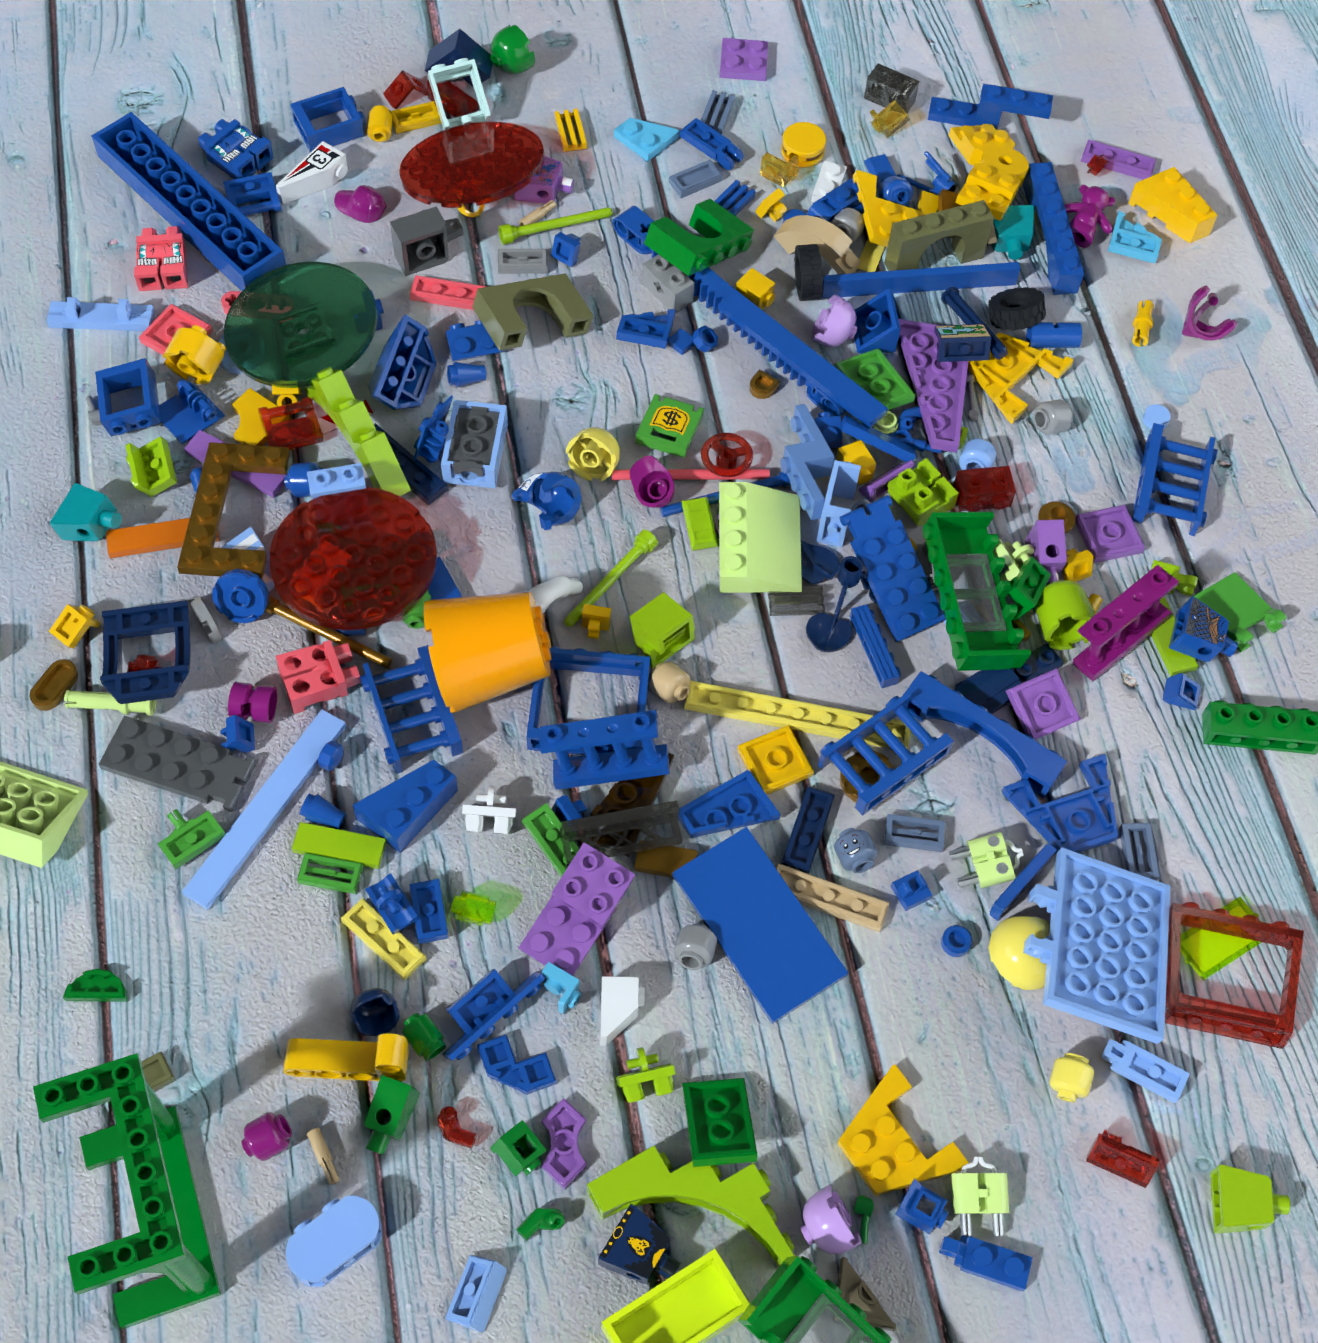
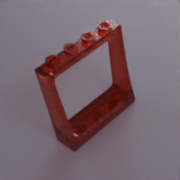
M1187 902L1183 905L1172 903L1169 909L1165 1023L1283 1049L1293 1033L1304 931L1289 928V925L1283 921H1276L1270 924L1261 922L1254 915L1237 917L1230 915L1227 910L1221 908L1213 911L1200 909V906L1194 902ZM1181 925L1284 947L1287 950V960L1279 1015L1183 994L1179 990Z

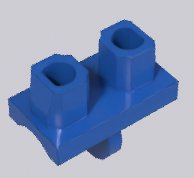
M391 873L380 882L365 889L393 935L404 930L419 919Z

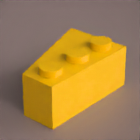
M1175 167L1135 183L1128 202L1133 207L1138 205L1148 212L1147 216L1154 219L1156 217L1166 223L1165 228L1188 243H1193L1210 235L1218 216Z

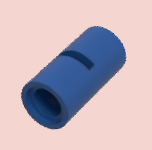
M1041 322L1033 327H1028L1026 332V342L1032 348H1079L1082 341L1081 323L1057 322L1054 325L1053 322Z

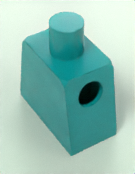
M1010 205L1001 221L994 219L993 225L997 239L996 243L991 244L994 251L1008 252L1009 259L1017 260L1023 256V252L1029 250L1033 237V205Z
M74 483L49 524L62 540L99 541L103 538L108 528L117 529L120 527L122 517L120 513H117V509L105 494Z

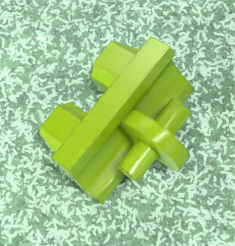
M643 1047L636 1048L637 1058L626 1060L628 1069L639 1067L640 1071L616 1076L617 1085L622 1087L627 1102L632 1103L645 1099L641 1083L650 1080L653 1081L656 1096L673 1093L672 1075L676 1073L674 1065L671 1064L648 1068V1065L659 1062L657 1053L645 1055Z

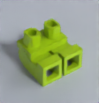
M927 458L919 462L914 470L908 468L899 473L898 477L888 482L887 485L888 493L918 526L924 525L932 512H947L953 509L959 494L944 476L940 478L941 473Z

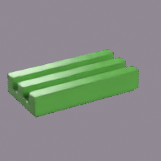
M305 853L297 881L298 884L357 894V885L360 883V875L363 872L364 866L363 863ZM309 863H313L334 868L354 871V873H342L330 869L310 867L308 865ZM306 874H311V875H316V876H321V877H327V878H332V879H338V880L348 881V882H351V883L340 882V881H335V880H330V879H324V878H319V877H313V876H308V875H306Z

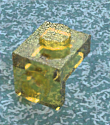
M895 100L878 114L874 109L869 112L873 119L870 122L877 133L882 131L887 138L910 120L908 114Z
M766 152L761 159L760 175L784 188L790 180L793 181L798 175L799 157L794 155L788 162H785Z

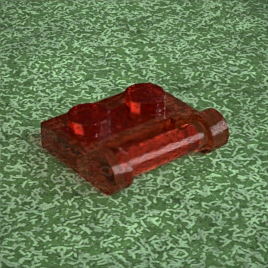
M311 397L302 398L300 402L269 409L267 407L258 408L259 417L269 446L288 447L291 450L323 442L324 436L315 414ZM299 412H305L306 417L272 424L271 422L273 418Z

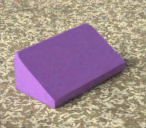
M911 460L896 465L860 487L859 492L868 501H875L888 493V482L898 477L899 473L908 468L913 470L914 462Z

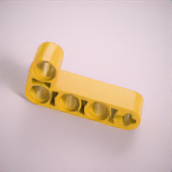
M381 1034L378 1036L377 1042L293 1038L287 1041L283 1073L293 1077L380 1081L381 1075L402 1082L406 1079L409 1046L406 1037L398 1034Z

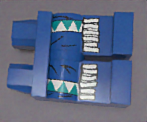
M221 119L214 127L216 133L214 136L204 132L198 138L200 147L206 152L207 160L212 164L214 163L233 179L254 175L256 169L259 171L274 158L271 141L265 137L258 138L248 128L241 126L240 122L236 119L230 123ZM262 154L263 158L259 160L258 155ZM244 167L247 170L242 174L241 169Z

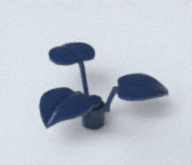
M801 540L802 579L811 584H819L823 582L825 577L832 580L838 574V580L842 585L834 616L818 613L813 615L806 625L807 637L817 650L826 653L836 652L844 648L852 636L851 624L848 621L838 619L847 588L856 586L861 580L863 588L870 590V599L874 603H878L865 577L866 572L862 571L863 563L859 558L848 556L839 563L837 555L831 550Z

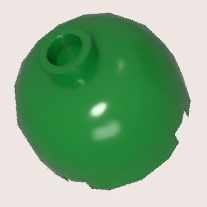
M508 25L499 30L491 42V60L493 64L508 74H519L532 68L535 64L534 51L529 52L527 45L530 44V41L525 33L516 25L511 27Z

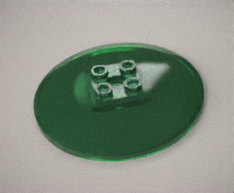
M325 262L289 264L260 276L238 295L226 316L224 341L226 349L236 367L249 378L265 385H273L280 388L313 385L311 380L318 377L317 373L319 371L332 367L333 370L338 369L344 372L364 354L376 331L377 307L366 283L355 273L344 267ZM302 329H310L305 334H298Z

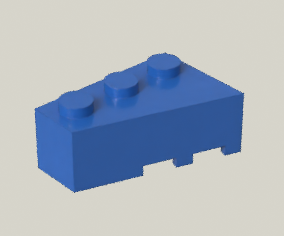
M432 760L353 804L356 820L378 837L385 838L387 844L401 853L458 792L457 779L453 773L437 761Z

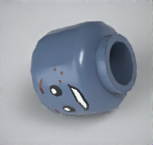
M848 828L839 834L840 838L835 842L834 849L842 867L847 871H853V873H863L869 870L874 865L878 855L869 833L865 830Z

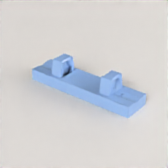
M67 297V302H50L46 322L49 328L145 331L153 323L155 311L153 305L130 304L128 299H118V304L79 302L77 297Z

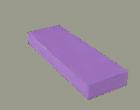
M1089 139L1081 158V162L1142 180L1151 177L1157 160Z

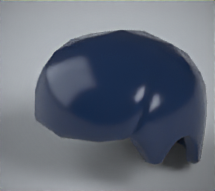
M382 988L365 990L352 1001L350 1009L352 1022L356 1024L362 1035L379 1036L388 1033L396 1027L400 1014L395 998L387 990Z

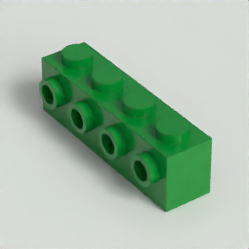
M1217 700L1214 702L1210 701L1202 713L1203 744L1313 755L1318 753L1317 711H1312L1308 708L1298 710L1285 709L1282 706L1264 707L1256 706L1253 703L1232 704L1223 700Z

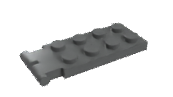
M124 716L98 765L101 770L208 804L210 799L224 803L222 807L233 812L244 790L241 785L236 783L237 781L241 783L248 782L257 759L252 756H247L245 760L231 756L230 749Z

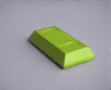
M708 497L681 500L691 550L718 547Z

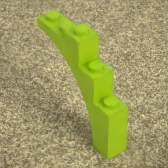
M328 367L319 371L317 376L309 379V384L303 387L307 397L318 403L340 429L362 463L380 500L390 502L411 491L385 433L376 430L364 402L355 399L342 370H333L332 367Z
M652 1146L587 1184V1193L602 1220L628 1209L630 1203L636 1207L652 1203H680L697 1206L725 1216L748 1231L765 1247L778 1267L787 1257L794 1256L792 1251L795 1248L786 1232L780 1233L775 1224L777 1217L768 1203L763 1204V1201L769 1197L771 1182L763 1169L758 1170L754 1163L720 1182L719 1178L722 1176L717 1165L693 1167L691 1161L670 1173L669 1170L672 1169L668 1157L663 1151L658 1153L656 1147Z

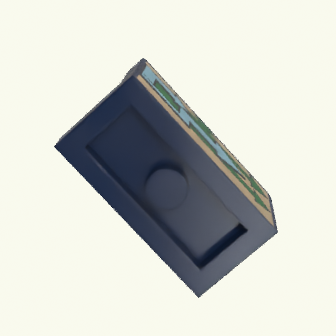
M984 324L935 326L934 332L938 338V362L989 360L991 335Z

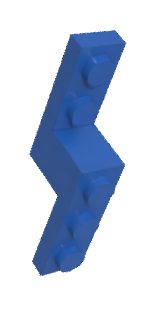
M983 83L978 104L932 97L927 120L959 126L992 124L997 130L1002 111L1049 119L1053 95Z

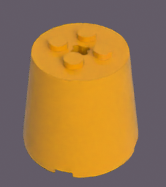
M531 592L425 601V631H431L434 646L428 647L441 696L446 707H450V713L459 712L550 676L549 660H551V653L549 648H551L548 631L544 632V617L541 606L536 605Z

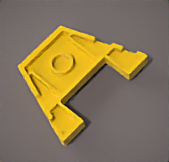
M856 170L853 174V181L857 183L859 189L857 193L858 200L862 202L865 211L863 218L868 237L872 243L888 247L892 223L934 213L938 209L939 195L922 190L918 195V208L916 210L876 197V175Z
M998 332L996 336L1006 346L1007 356L998 360L990 352L989 360L968 361V370L975 376L977 382L1006 419L1013 424L1026 412L1028 404L1011 393L1010 390L1036 365L1059 379L1072 366L1074 360L1067 356L1063 359L1052 355L1053 351L1045 348L1042 351L1032 348L1026 341Z
M896 1064L891 1066L837 1142L874 1196L909 1187L914 1178L918 1182H923L930 1179H938L951 1173H959L963 1166L969 1163L954 1142H951L929 1159H926L888 1108L891 1103L902 1097L912 1088Z

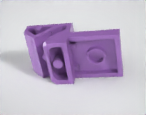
M584 842L553 889L550 900L518 949L544 966L550 962L574 976L598 936L617 909L616 906L626 894L635 878V874Z

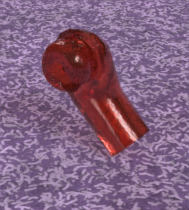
M450 1106L442 1108L438 1115V1125L443 1138L448 1142L472 1149L477 1133L461 1128L455 1108Z

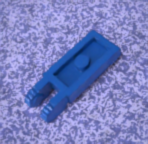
M695 118L680 130V137L713 160H717L719 165L727 171H730L735 166L734 160L741 162L744 159V154L740 148L738 149L729 139L698 118Z

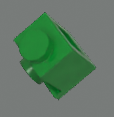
M523 1120L502 1135L490 1148L493 1153L496 1152L515 1177L522 1171L526 1176L542 1164L538 1158L546 1151L545 1147Z

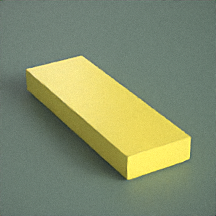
M364 898L358 901L341 917L342 923L404 981L427 960L426 956L403 934L397 932L393 935L380 913Z

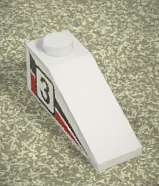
M322 141L276 185L280 203L286 204L333 186L348 172L346 154Z

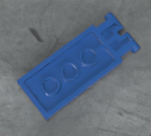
M887 495L866 505L869 516L860 507L840 516V522L843 526L848 525L854 540L850 544L856 557L863 563L866 579L895 642H898L946 618L901 520L895 521L889 508L892 505V500Z

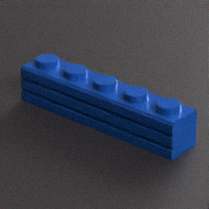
M868 604L852 608L850 619L881 688L898 684L901 677L900 669L894 664L892 652L888 651L887 640L881 635V627L874 620L873 610L869 609Z

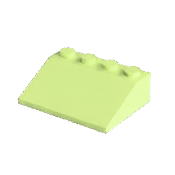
M719 482L720 593L802 592L800 498L798 495L748 482Z
M0 761V854L43 868L58 851L88 795V790Z

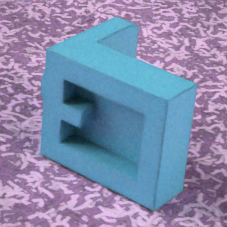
M548 962L542 970V974L545 977L542 982L545 983V988L556 995L563 994L558 1002V1011L565 1014L569 1007L573 1009L581 997L582 993L579 992L580 980Z

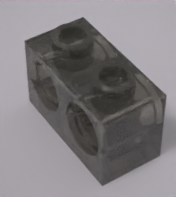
M878 63L867 77L864 99L906 116L916 101L920 81Z

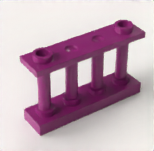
M1156 565L1078 629V632L1091 643L1090 646L1073 659V665L1091 681L1096 680L1170 619L1172 612L1160 603V599L1176 587L1179 581L1162 567Z

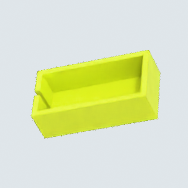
M713 1249L601 1322V1329L609 1343H706L736 1323L749 1306V1302L716 1249Z

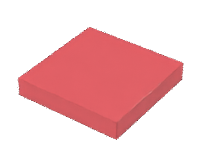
M170 304L139 336L140 343L163 355L177 329L192 328L193 325H197L206 330L207 336L213 330L212 326Z

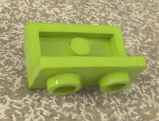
M160 436L141 448L136 447L132 443L125 445L127 452L126 460L132 474L131 482L138 491L153 497L177 483L166 439Z

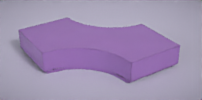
M563 1098L541 1120L551 1140L550 1151L542 1164V1169L565 1190L586 1169L587 1164L580 1155L577 1145L579 1133L586 1123V1119Z

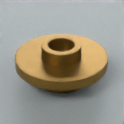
M1057 501L1044 504L1038 513V520H1064L1065 533H1068L1073 528L1076 520L1073 510L1068 505Z

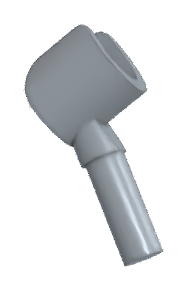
M87 396L88 414L92 425H102L99 409H96L93 398Z

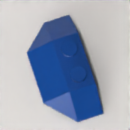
M406 314L401 318L384 345L368 385L371 396L393 410L420 407L436 367L432 346L427 337L429 335L427 327Z

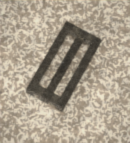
M823 586L802 587V592H768L770 616L815 615L825 612ZM817 603V605L808 606H775V604L801 605Z

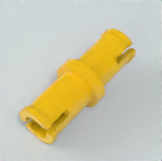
M1143 300L1138 303L1137 315L1133 319L1134 333L1132 343L1138 347H1141L1142 339L1143 346L1148 344L1149 331L1153 327L1152 312L1154 304L1150 300H1145L1144 307Z

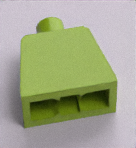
M1218 1165L1210 1172L1214 1233L1263 1230L1274 1223V1214H1289V1196L1272 1194L1270 1177L1226 1165Z

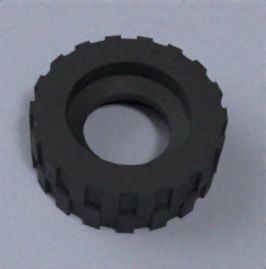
M817 244L796 245L794 268L799 300H820L822 297L823 279L819 247Z
M1018 287L1007 289L997 293L995 296L993 295L988 302L990 322L997 329L1022 330L1041 323L1046 316L1044 293L1035 288Z

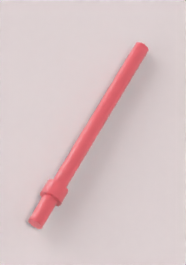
M667 469L673 480L766 479L770 477V469ZM614 470L611 474V479L631 480L630 470Z

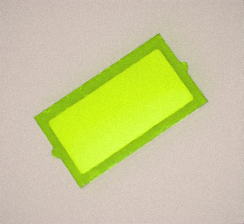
M1238 897L1174 938L1172 942L1185 957V963L1190 964L1204 981L1269 939L1272 934L1258 919L1259 914L1254 913L1245 901Z

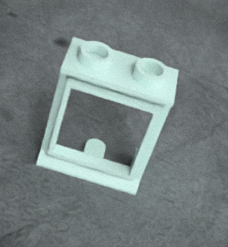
M468 58L456 60L453 65L445 66V64L433 66L428 71V80L444 133L490 121L491 114L475 59L468 61ZM470 75L480 111L447 119L437 84Z

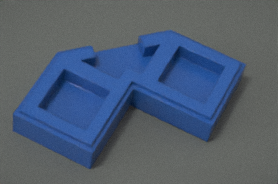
M507 1034L477 1045L487 1077L526 1095L557 1084L546 1052L516 1063Z

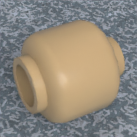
M670 661L659 663L651 670L649 674V688L664 702L671 704L678 700L681 701L690 692V676L675 663Z

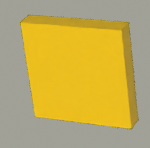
M789 725L737 746V751L747 770L749 769L766 795L814 775V770Z

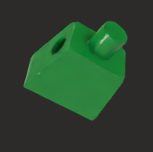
M381 1075L364 1122V1126L372 1130L366 1149L384 1155L390 1138L397 1140L402 1138L419 1098V1091L411 1085ZM391 1114L390 1122L384 1125V1118Z

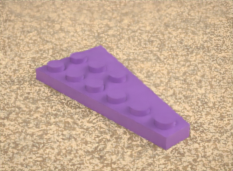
M898 319L900 325L899 340L931 449L957 453L960 441L968 361L938 362V338L934 329L935 326L940 325Z

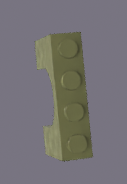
M982 200L892 223L884 264L888 271L918 269L920 257L925 249L935 241L947 236H954L951 247L961 264L982 259L994 217L986 202Z
M566 273L478 288L472 306L499 351L521 347L527 327L515 308L533 306L544 310L555 320L565 338L587 334L594 316Z

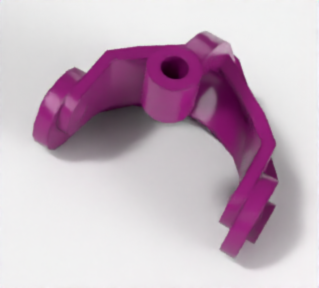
M1206 285L1199 288L1189 302L1182 335L1213 341L1223 338L1234 330L1237 322L1229 318L1214 327L1198 320L1206 309L1218 303L1217 294L1210 293L1208 295L1210 288ZM1208 295V300L1205 303H1203L1195 312L1198 303Z

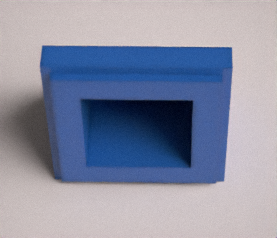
M1183 673L1171 676L1166 680L1163 701L1168 704L1196 710L1201 685Z

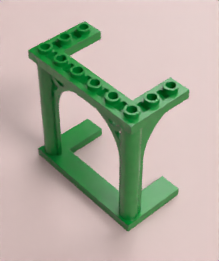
M138 1053L33 1086L39 1119L43 1123L111 1101L116 1125L79 1137L85 1166L88 1170H92L124 1159L140 1232L67 1256L74 1292L80 1295L141 1273H160L166 1275L113 1294L121 1329L220 1296V1287L177 1108L173 1106L166 1109L145 1080Z

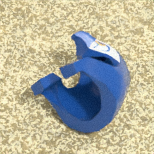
M553 471L531 475L512 493V498L515 501L527 502L542 511L539 519L541 528L544 530H550L552 526L572 520L580 508L582 498L580 487L574 479L562 472Z

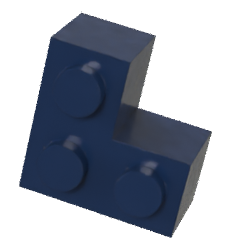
M458 29L429 50L424 71L428 73L433 66L445 64V66L453 65L456 60L468 58V61L475 59L480 80L483 83L490 78L493 62L490 53L464 31ZM470 75L461 77L473 87Z

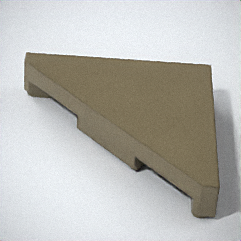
M842 1257L838 1277V1287L842 1291L840 1296L849 1305L854 1303L860 1307L867 1315L865 1320L873 1328L877 1326L882 1330L894 1332L896 1324L892 1322L864 1280H861L850 1265L848 1259ZM834 1315V1321L842 1322Z

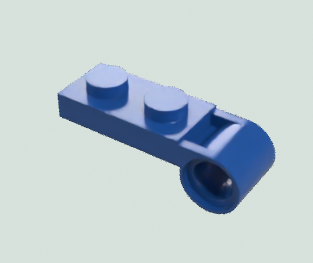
M853 178L825 194V196L811 205L807 215L818 217L831 223L832 219L842 209L854 208L862 203L858 200L857 193L859 189L857 183H854Z

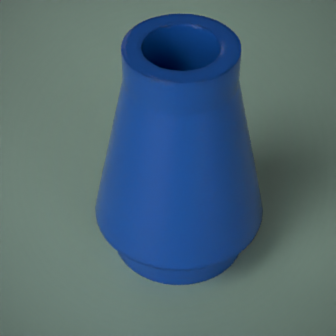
M454 362L453 365L447 366L448 383L450 386L455 385L458 388L478 381H485V366Z
M309 793L299 815L304 816L306 821L329 825L339 829L346 812L341 811L319 794L313 795Z

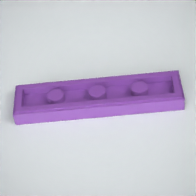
M199 430L184 450L187 455L204 463L209 442H225ZM232 471L231 477L273 498L285 484V475Z

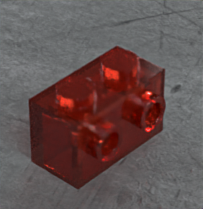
M1009 466L957 470L953 487L959 493L957 497L959 511L976 512L981 509L995 508L1000 510L1011 507L1016 494Z

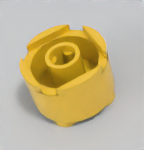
M193 325L192 328H179L163 354V358L166 357L164 363L181 378L187 380L188 376L196 378L195 383L206 385L211 382L224 357L226 347L207 336L206 330L200 326Z

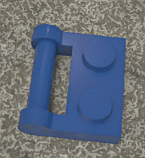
M271 172L223 182L228 201L245 216L272 210L274 212L282 211ZM271 198L270 201L237 207L238 204Z

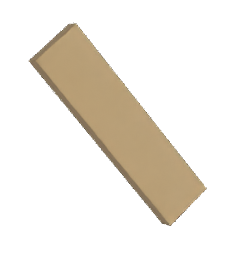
M777 863V871L801 905L880 932L890 902Z

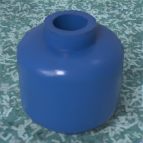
M891 176L883 180L878 190L879 198L906 207L910 205L914 196L911 184L898 176Z
M316 462L292 464L284 478L286 488L297 498L311 497L307 472L323 468H320Z

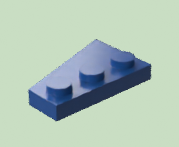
M749 769L675 811L676 818L690 838L778 820L781 815Z

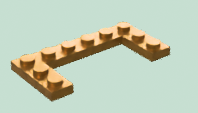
M209 442L177 566L179 574L220 577L227 571L243 569L263 579L267 562L266 551L217 548L214 545L232 471L286 475L290 458L288 447Z

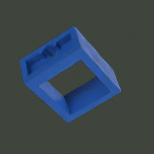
M344 87L290 104L293 122L310 153L322 141L335 146L364 136L363 125H366L363 113L357 111L354 97L348 95ZM341 110L344 111L348 118L347 121L316 131L310 122L311 120Z
M146 358L95 372L100 422L110 436L122 435L126 432L148 428L161 423L156 375ZM142 385L144 405L112 413L111 393Z

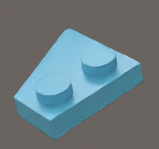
M629 118L614 129V137L643 159L650 161L679 138V130Z
M1118 211L1108 252L1155 264L1162 239L1154 233L1148 232L1138 222L1134 226L1124 219L1125 213Z

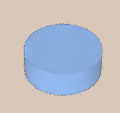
M1153 404L1145 410L1143 422L1150 429L1153 423L1164 425V428H1166L1171 415L1166 407Z

